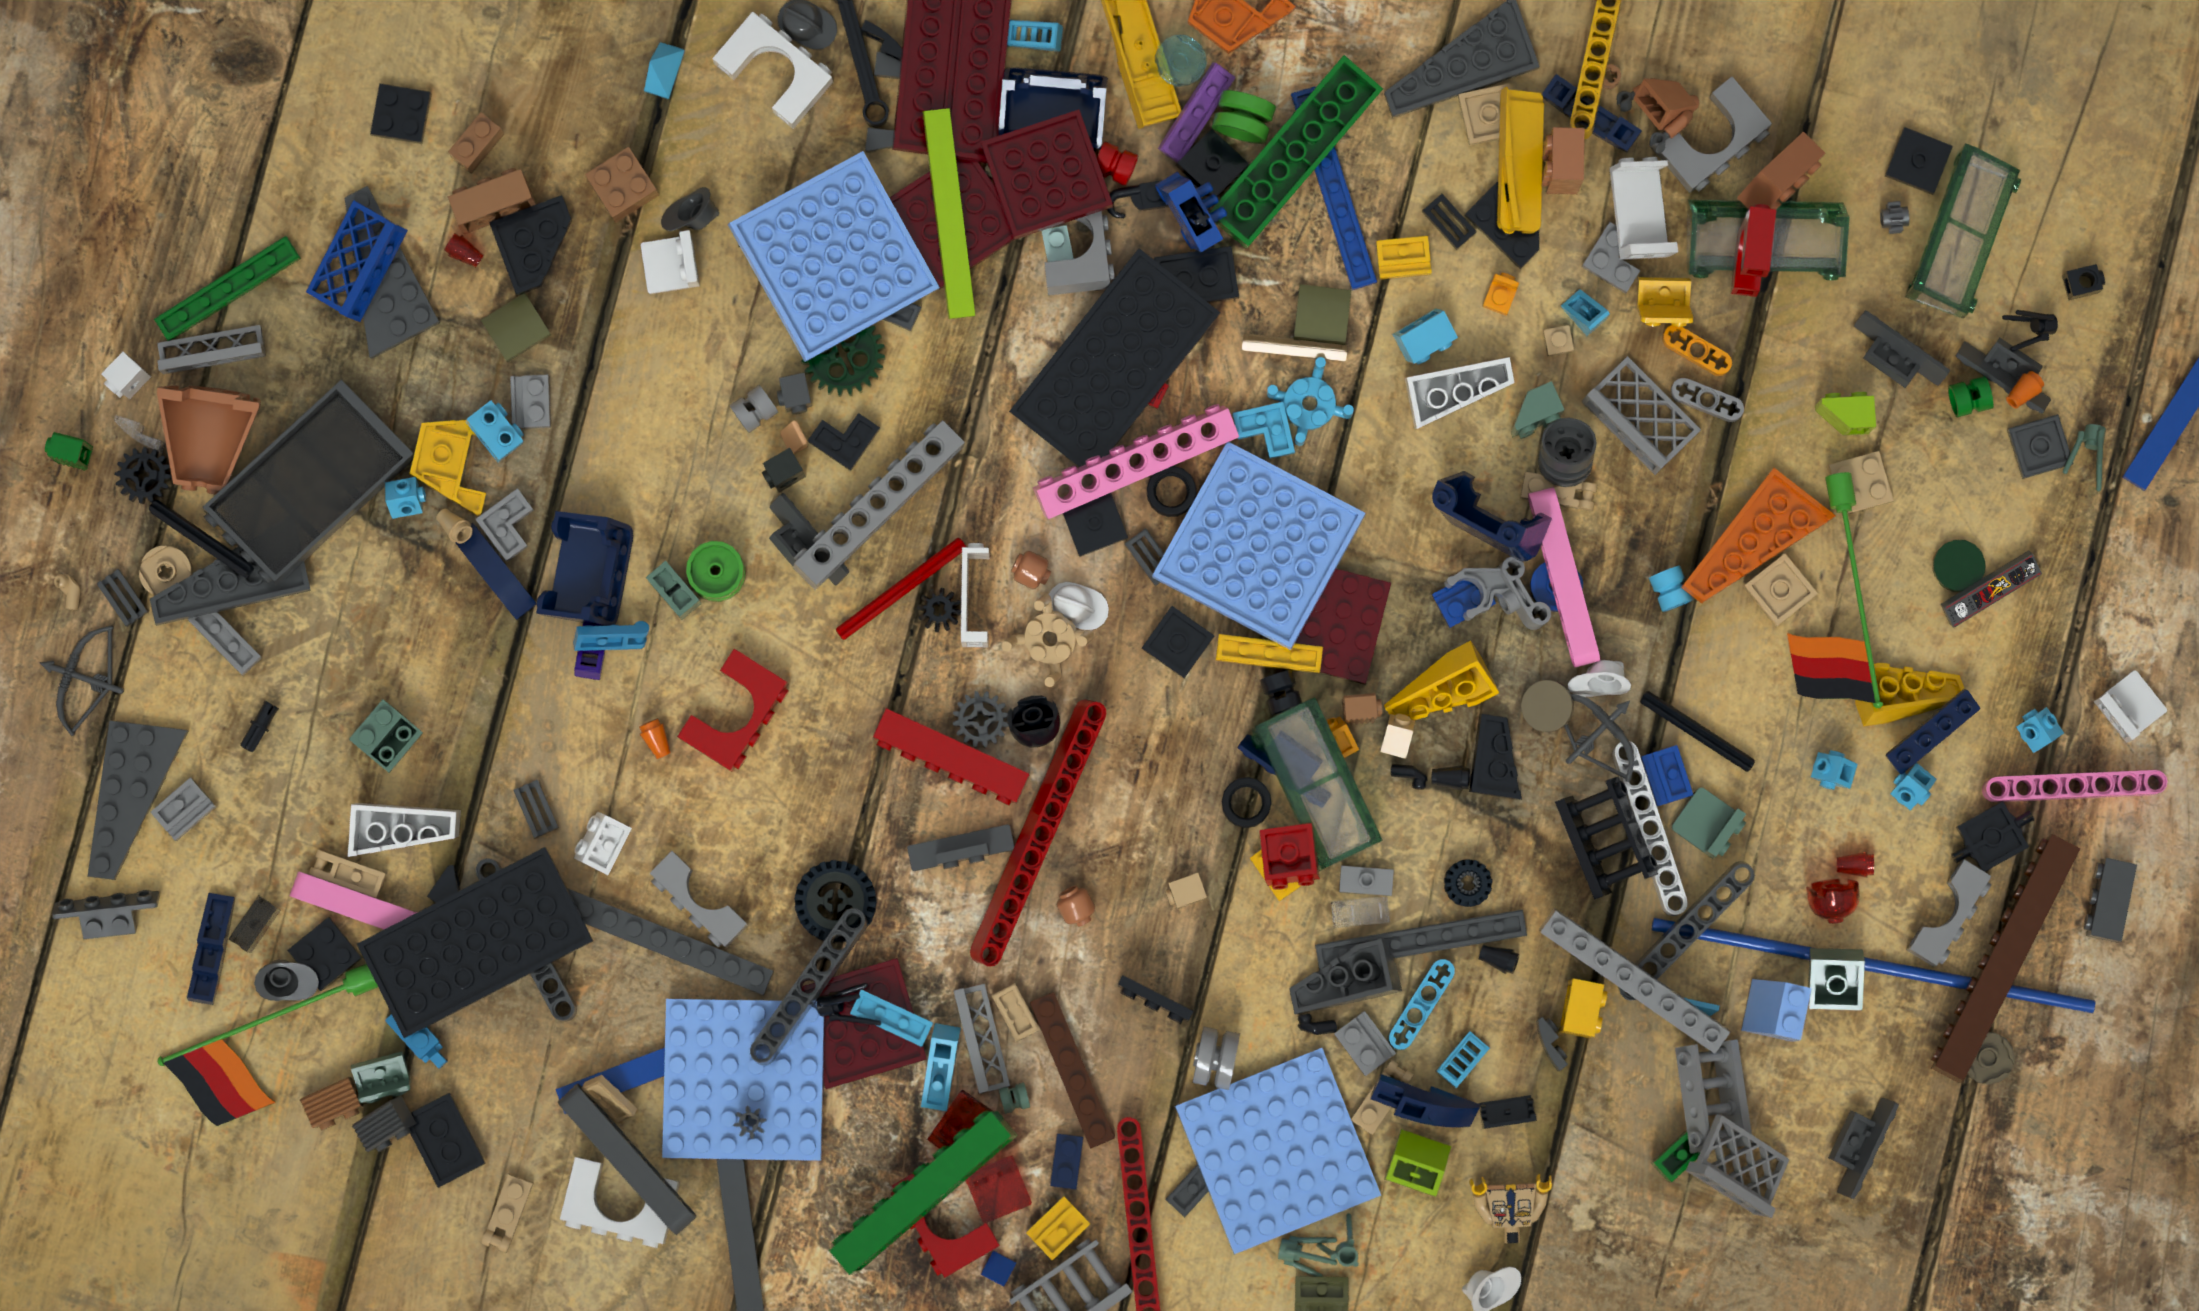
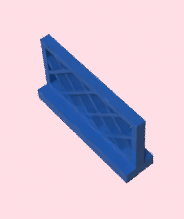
M353 200L306 293L339 311L345 317L361 322L408 230ZM359 209L363 211L365 222L355 226L354 217ZM379 222L384 223L385 225L380 235L374 237L372 225ZM367 228L369 239L359 242L357 231ZM351 233L353 245L343 249L342 240L345 235ZM370 244L371 252L368 258L362 260L360 248ZM355 251L357 262L347 265L345 254ZM339 256L341 268L331 272L330 263L333 258ZM358 268L359 275L356 281L350 283L348 271ZM343 274L345 285L335 289L333 277ZM327 279L329 291L322 294L316 292L321 281ZM346 291L347 298L343 306L338 305L336 294Z

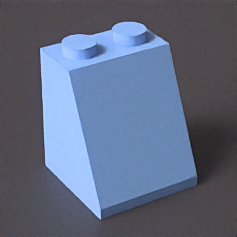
M1752 979L1741 1031L1791 1042L1801 1040L1812 988L1786 982Z

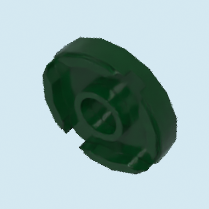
M1953 540L1945 543L1936 552L1932 571L1943 588L1952 592H1961L1983 578L1985 559L1975 544L1966 540Z

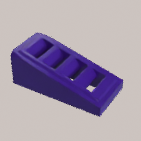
M583 623V626H586V625L598 626V625H592V624ZM605 650L578 651L574 675L581 678L600 680ZM583 655H596L598 656V659L583 657Z

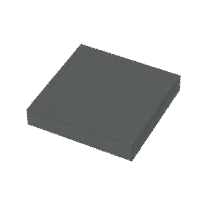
M2058 414L2007 429L2022 479L2065 467L2070 450Z

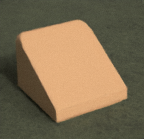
M797 421L791 422L780 432L787 449L790 448L793 454L808 447V442Z

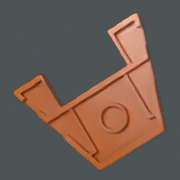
M1195 0L1188 24L1230 54L1293 12L1296 6L1288 0H1271L1260 13L1244 0Z

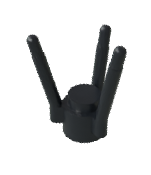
M2016 310L2015 313L2017 315L2002 316L2003 320L2030 322L2031 331L2038 335L2012 346L2011 351L2022 349L2040 341H2048L2049 335L2055 334L2058 328V321L2054 314Z
M867 983L855 985L837 992H830L829 995L819 996L817 999L818 1013L822 1017L829 1016L830 1021L841 1020L868 1025H881L879 1020L839 1014L844 1009V1002L860 998L859 994H847L867 988Z

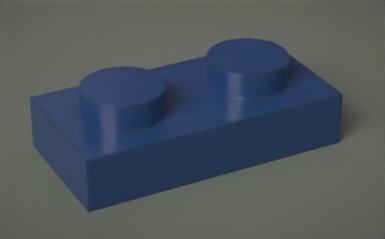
M1057 1134L1050 1186L1077 1189L1083 1137Z

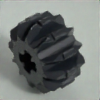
M940 588L939 596H936L935 591L931 589L929 590L931 599L925 595L921 597L922 601L927 605H918L917 607L920 611H926V613L919 616V620L923 621L929 618L925 628L929 629L935 623L934 629L937 633L940 631L941 624L944 625L946 631H949L948 621L954 625L958 624L957 619L953 615L960 616L961 610L953 608L959 606L961 602L960 600L950 602L955 595L952 591L944 597V588ZM938 604L939 607L940 604L945 605L944 610L946 613L943 616L941 614L936 616L935 605Z

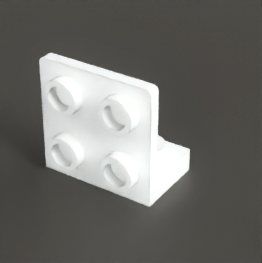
M690 230L679 232L680 237L641 243L647 291L649 294L700 286Z
M2136 670L2132 671L2094 701L2126 743L2139 736L2141 731L2167 712V708Z

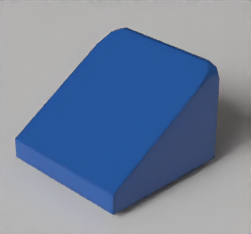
M993 1251L981 1275L1004 1287L1016 1262Z

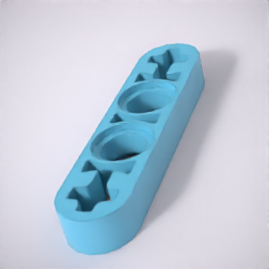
M1440 959L1429 969L1390 1031L1389 1043L1394 1049L1404 1050L1415 1039L1455 974V968L1450 961ZM1445 964L1448 966L1447 971L1450 974L1448 977L1443 976L1438 983L1444 984L1440 989L1436 983L1428 981V978L1431 976L1435 979L1438 975L1436 967H1442ZM1425 986H1431L1435 989L1436 997L1434 1000L1426 1001L1422 998L1421 991ZM1417 1008L1421 1011L1422 1019L1419 1023H1411L1408 1020L1407 1013L1410 1009ZM1403 1020L1407 1026L1415 1028V1031L1412 1033L1408 1030L1405 1038L1408 1040L1407 1043L1397 1045L1395 1043L1396 1038L1393 1035L1395 1032L1398 1034L1402 1032L1404 1026H1400V1023Z

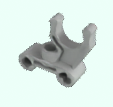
M1513 557L1504 560L1497 568H1464L1456 575L1448 577L1444 581V585L1447 588H1451L1459 581H1470L1479 589L1481 594L1478 607L1469 609L1463 614L1466 621H1470L1475 616L1488 611L1493 603L1494 595L1497 596L1498 602L1506 614L1509 615L1516 611L1522 623L1530 630L1540 629L1551 618V610L1547 604L1543 602L1534 603L1520 580V577L1525 572L1524 563ZM1508 567H1511L1514 570V573L1512 575H1510L1507 572L1506 569ZM1532 613H1538L1540 615V618L1535 619Z

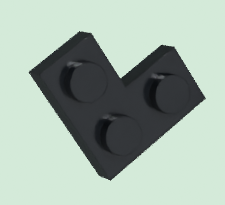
M859 413L844 434L822 420L808 439V443L849 471H852L879 432L880 427Z

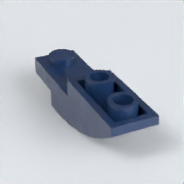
M1380 1074L1370 1098L1395 1108V1116L1422 1124L1441 1127H1470L1480 1108L1478 1103L1433 1086L1430 1087L1429 1091H1425Z

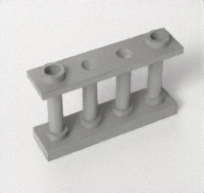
M1738 1039L1724 1041L1716 1054L1711 1051L1699 1052L1698 1044L1676 1047L1675 1052L1690 1153L1701 1152L1710 1131L1708 1116L1722 1114V1116L1752 1134ZM1714 1061L1717 1077L1703 1079L1700 1063ZM1718 1088L1720 1104L1706 1105L1704 1089ZM1725 1126L1724 1130L1719 1131L1720 1140L1727 1137ZM1742 1137L1735 1139L1737 1147L1744 1146Z
M1088 1238L1076 1247L1079 1252L1026 1288L1022 1284L1012 1291L1013 1298L1009 1301L1011 1304H1014L1019 1300L1026 1311H1039L1028 1293L1041 1285L1058 1311H1071L1050 1281V1278L1061 1270L1064 1271L1086 1303L1085 1308L1087 1311H1106L1131 1294L1132 1290L1127 1283L1123 1286L1120 1282L1116 1283L1093 1249L1099 1242L1097 1239L1091 1242ZM1082 1255L1086 1256L1108 1288L1106 1292L1109 1295L1101 1301L1098 1297L1094 1298L1071 1264Z

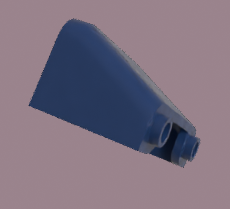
M1018 67L1006 68L1002 79L998 136L1079 109L1093 150L1101 149L1108 78L1103 75Z
M1466 471L1437 481L1432 494L1433 503L1452 525L1519 561H1528L1537 555L1551 523V517L1538 513L1534 519L1528 520L1524 518L1519 523L1514 520L1504 521L1477 506L1481 494L1473 489L1472 482L1475 476Z
M555 511L551 529L554 536L562 540L553 589L552 591H543L538 597L536 614L598 626L615 625L619 617L633 543V530L631 526L609 517Z

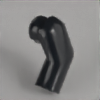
M1392 764L1391 766L1392 777L1412 779V787L1414 789L1424 790L1426 788L1428 778L1425 773L1416 767L1402 764Z
M1311 1014L1298 1016L1299 1024L1297 1026L1301 1031L1315 1035L1335 1033L1337 1031L1335 1020L1312 1022Z

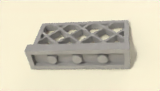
M1628 356L1582 400V403L1654 475L1701 431ZM1625 366L1634 373V382L1620 381V371ZM1616 376V381H1610L1613 377ZM1604 386H1616V399L1606 398L1600 390ZM1621 386H1634V399H1621ZM1639 387H1648L1652 391V400H1639ZM1621 404H1634L1635 417H1625L1621 413ZM1639 404L1653 405V418L1639 417ZM1657 405H1666L1671 410V418H1657ZM1639 422L1653 423V436L1643 435L1639 430ZM1657 423H1671V436H1658ZM1675 423L1685 424L1692 432L1687 437H1677ZM1658 441H1671L1672 452L1666 457L1658 450ZM1676 441H1682V442L1676 447Z
M1716 1114L1697 1161H1690L1686 1171L1752 1214L1772 1218L1776 1208L1771 1206V1203L1789 1159L1729 1119ZM1723 1124L1726 1128L1727 1137L1720 1140L1719 1131ZM1742 1137L1744 1148L1737 1151L1735 1139ZM1729 1143L1731 1154L1724 1157L1722 1145ZM1759 1148L1761 1159L1754 1162L1752 1150ZM1715 1149L1717 1161L1709 1163L1707 1161L1711 1151ZM1746 1154L1747 1165L1741 1168L1739 1156ZM1775 1158L1778 1160L1775 1171L1771 1172L1769 1161ZM1732 1160L1734 1172L1727 1174L1725 1163ZM1762 1165L1764 1176L1758 1179L1756 1167ZM1749 1171L1751 1183L1744 1185L1742 1174ZM1766 1182L1767 1190L1764 1197H1762L1759 1185Z

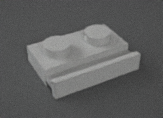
M549 375L510 376L512 424L515 423L519 428L525 429L551 428Z
M189 778L155 807L151 814L172 838L178 841L214 810L216 806L192 778Z
M1365 1011L1334 1033L1364 1076L1396 1054Z

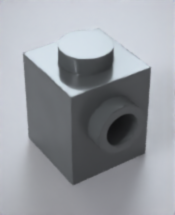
M805 373L779 378L781 390L777 391L779 405H785L786 411H792L793 415L807 412V408L812 407Z

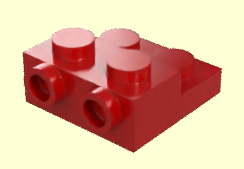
M1312 823L1259 830L1264 879L1267 886L1280 890L1287 888L1288 883L1298 882L1299 886H1309L1314 884V880L1320 879Z

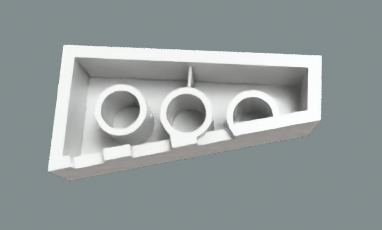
M1510 357L1405 378L1414 428L1418 429L1515 383Z
M367 803L351 804L348 857L459 837L461 810Z

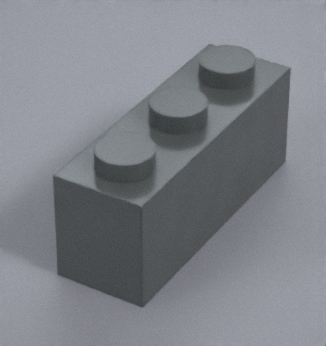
M2110 858L2101 859V863L2096 864L2094 878H2097L2096 888L2091 889L2089 904H2092L2091 913L2086 915L2084 921L2087 937L2114 943L2122 942L2137 864Z

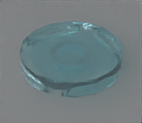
M1173 35L1165 39L1157 48L1155 64L1157 63L1159 75L1167 83L1174 86H1184L1195 83L1203 75L1206 67V54L1202 46L1194 38L1187 35Z

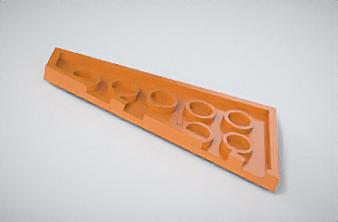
M1773 468L1681 588L1702 604L1826 524L1836 515L1777 469Z

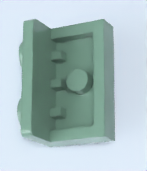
M403 1052L351 1065L360 1103H374L382 1097L390 1095L400 1096L411 1089V1078Z

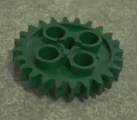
M871 326L857 333L856 339L852 343H845L844 341L840 343L843 350L848 352L847 357L855 372L854 375H850L842 357H838L839 351L836 345L833 346V350L829 354L820 353L806 362L802 359V364L810 365L804 370L805 374H814L810 379L811 383L819 380V390L827 386L828 395H831L834 389H836L839 397L842 396L844 390H847L849 396H852L854 388L862 393L861 385L863 384L871 387L870 377L877 380L879 378L874 372L875 369L883 370V366L878 361L885 360V355L878 353L885 349L884 344H877L882 339L881 335H872L876 327ZM860 354L868 358L867 363L861 367L853 363L854 358ZM841 366L844 368V373L841 377H832L830 375L831 368Z

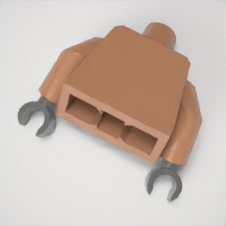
M1644 78L1640 85L1632 88V92L1620 91L1617 95V105H1620L1622 112H1627L1632 108V100H1635L1657 129L1664 131L1663 133L1655 132L1650 138V147L1655 143H1659L1656 146V153H1661L1665 150L1666 140L1674 138L1692 121L1693 112L1699 107V99L1696 95H1689L1677 81Z

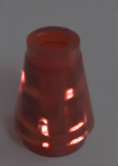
M454 233L444 249L449 257L470 266L472 265L475 268L484 257L463 235L459 236Z
M1863 852L1837 857V873L1868 878V875H1874V854Z

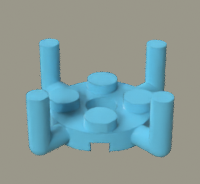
M1322 357L1316 359L1311 377L1296 380L1286 392L1278 390L1275 385H1270L1267 389V397L1284 402L1288 419L1293 425L1298 427L1295 436V444L1297 446L1304 445L1308 430L1324 426L1331 420L1333 415L1349 419L1354 412V408L1351 405H1346L1345 407L1337 406L1333 389L1321 380L1326 364L1325 359ZM1313 397L1317 401V407L1311 411L1304 409L1302 406L1304 398Z

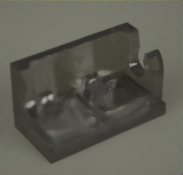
M259 895L231 934L229 940L240 946L244 951L252 953L281 909Z

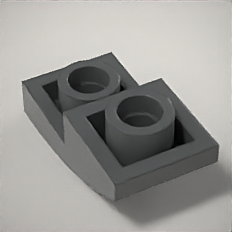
M1540 1017L1536 1024L1542 1047L1555 1069L1561 1071L1568 1065L1565 1061L1567 1055L1558 1045L1556 1047L1552 1046V1043L1559 1038L1556 1034L1559 1029L1550 1018L1545 1020L1543 1017Z

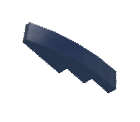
M208 893L197 937L198 946L192 966L193 974L187 994L188 1001L214 1005L228 942L235 897Z

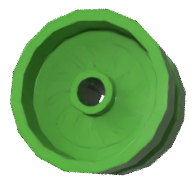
M1222 91L1218 106L1223 111L1215 113L1212 128L1225 136L1255 144L1266 143L1269 127L1264 123L1273 120L1276 106L1265 99L1244 92Z
M710 541L701 544L692 551L687 561L686 574L690 585L700 597L708 601L722 602L732 599L740 592L745 583L746 568L743 559L732 546L724 542ZM717 567L720 569V573L712 575L711 569Z

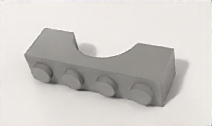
M671 851L650 872L654 877L651 882L661 892L666 889L673 896L670 901L680 911L685 907L692 914L689 919L699 929L704 926L710 932L707 937L717 947L723 944L727 948L749 925L729 906L717 910H709L697 905L689 891V879L693 870Z
M1965 859L1960 861L1947 882L1955 899L1952 916L1940 927H1920L1906 950L1932 967L1937 966L1938 963L1943 964L1951 952L1947 949L1952 940L1957 942L1964 931L1961 925L1966 918L1970 920L1976 912L1978 906L1974 904L1979 896L1984 897L1990 889L1991 884L1988 881L1991 876Z

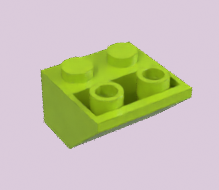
M1867 392L1851 393L1850 397H1841V393L1825 394V398H1821L1815 405V411L1842 435L1869 434L1876 427L1874 396H1867Z
M1401 1129L1384 1179L1436 1197L1445 1172L1451 1146Z

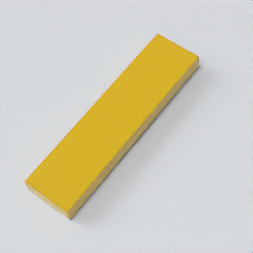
M1219 634L1215 661L1320 673L1323 647L1295 643L1293 648L1289 650L1272 640Z

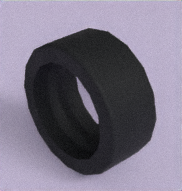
M1171 466L1153 474L1147 485V499L1151 507L1157 513L1167 517H1175L1186 513L1196 497V484L1192 476L1185 469L1177 466ZM1169 476L1180 478L1187 488L1185 500L1181 504L1172 507L1163 505L1156 496L1158 483L1163 478Z
M1250 777L1238 778L1231 782L1225 789L1221 801L1222 810L1226 818L1235 826L1243 828L1255 827L1262 823L1268 816L1272 804L1267 787L1259 780ZM1240 788H1253L1261 796V810L1251 818L1239 817L1231 807L1232 796Z

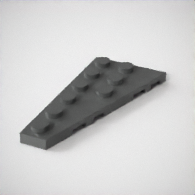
M1507 0L1498 8H1495L1486 17L1442 48L1441 51L1386 90L1384 96L1392 118L1457 97L1459 94L1475 91L1539 69L1540 66L1517 1Z
M368 186L345 197L347 212L354 200L384 217ZM359 209L354 217L355 226L365 222L363 211ZM379 222L372 225L374 237L380 235L385 225L384 223ZM367 228L357 231L359 242L369 239ZM370 244L360 248L362 260L368 258L371 252ZM400 247L363 316L370 359L440 324ZM353 251L354 262H357L355 251ZM356 268L357 277L359 275L358 268Z
M291 516L285 518L283 522L276 526L268 528L254 539L247 541L255 550V554L257 555L258 553L277 573L302 551L296 523ZM236 547L232 550L239 556L242 552V550L239 547ZM216 559L205 568L197 570L183 581L175 583L150 598L155 625L158 626L311 591L305 562L299 565L276 586L272 581L268 584L257 573L261 569L254 562L252 563L254 571L248 578H244Z
M109 721L87 877L116 880L129 854V849L166 779L167 772L177 757L178 750L186 738L188 730Z

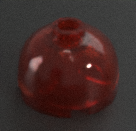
M1828 879L1811 883L1812 889L1808 886L1806 887L1809 907L1819 918L1828 919V923H1841L1844 921L1843 918L1850 916L1858 907L1860 901L1859 883L1851 879H1847L1848 884H1841L1840 879Z

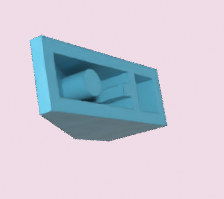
M935 1023L931 1037L921 1107L947 1111L961 1027Z

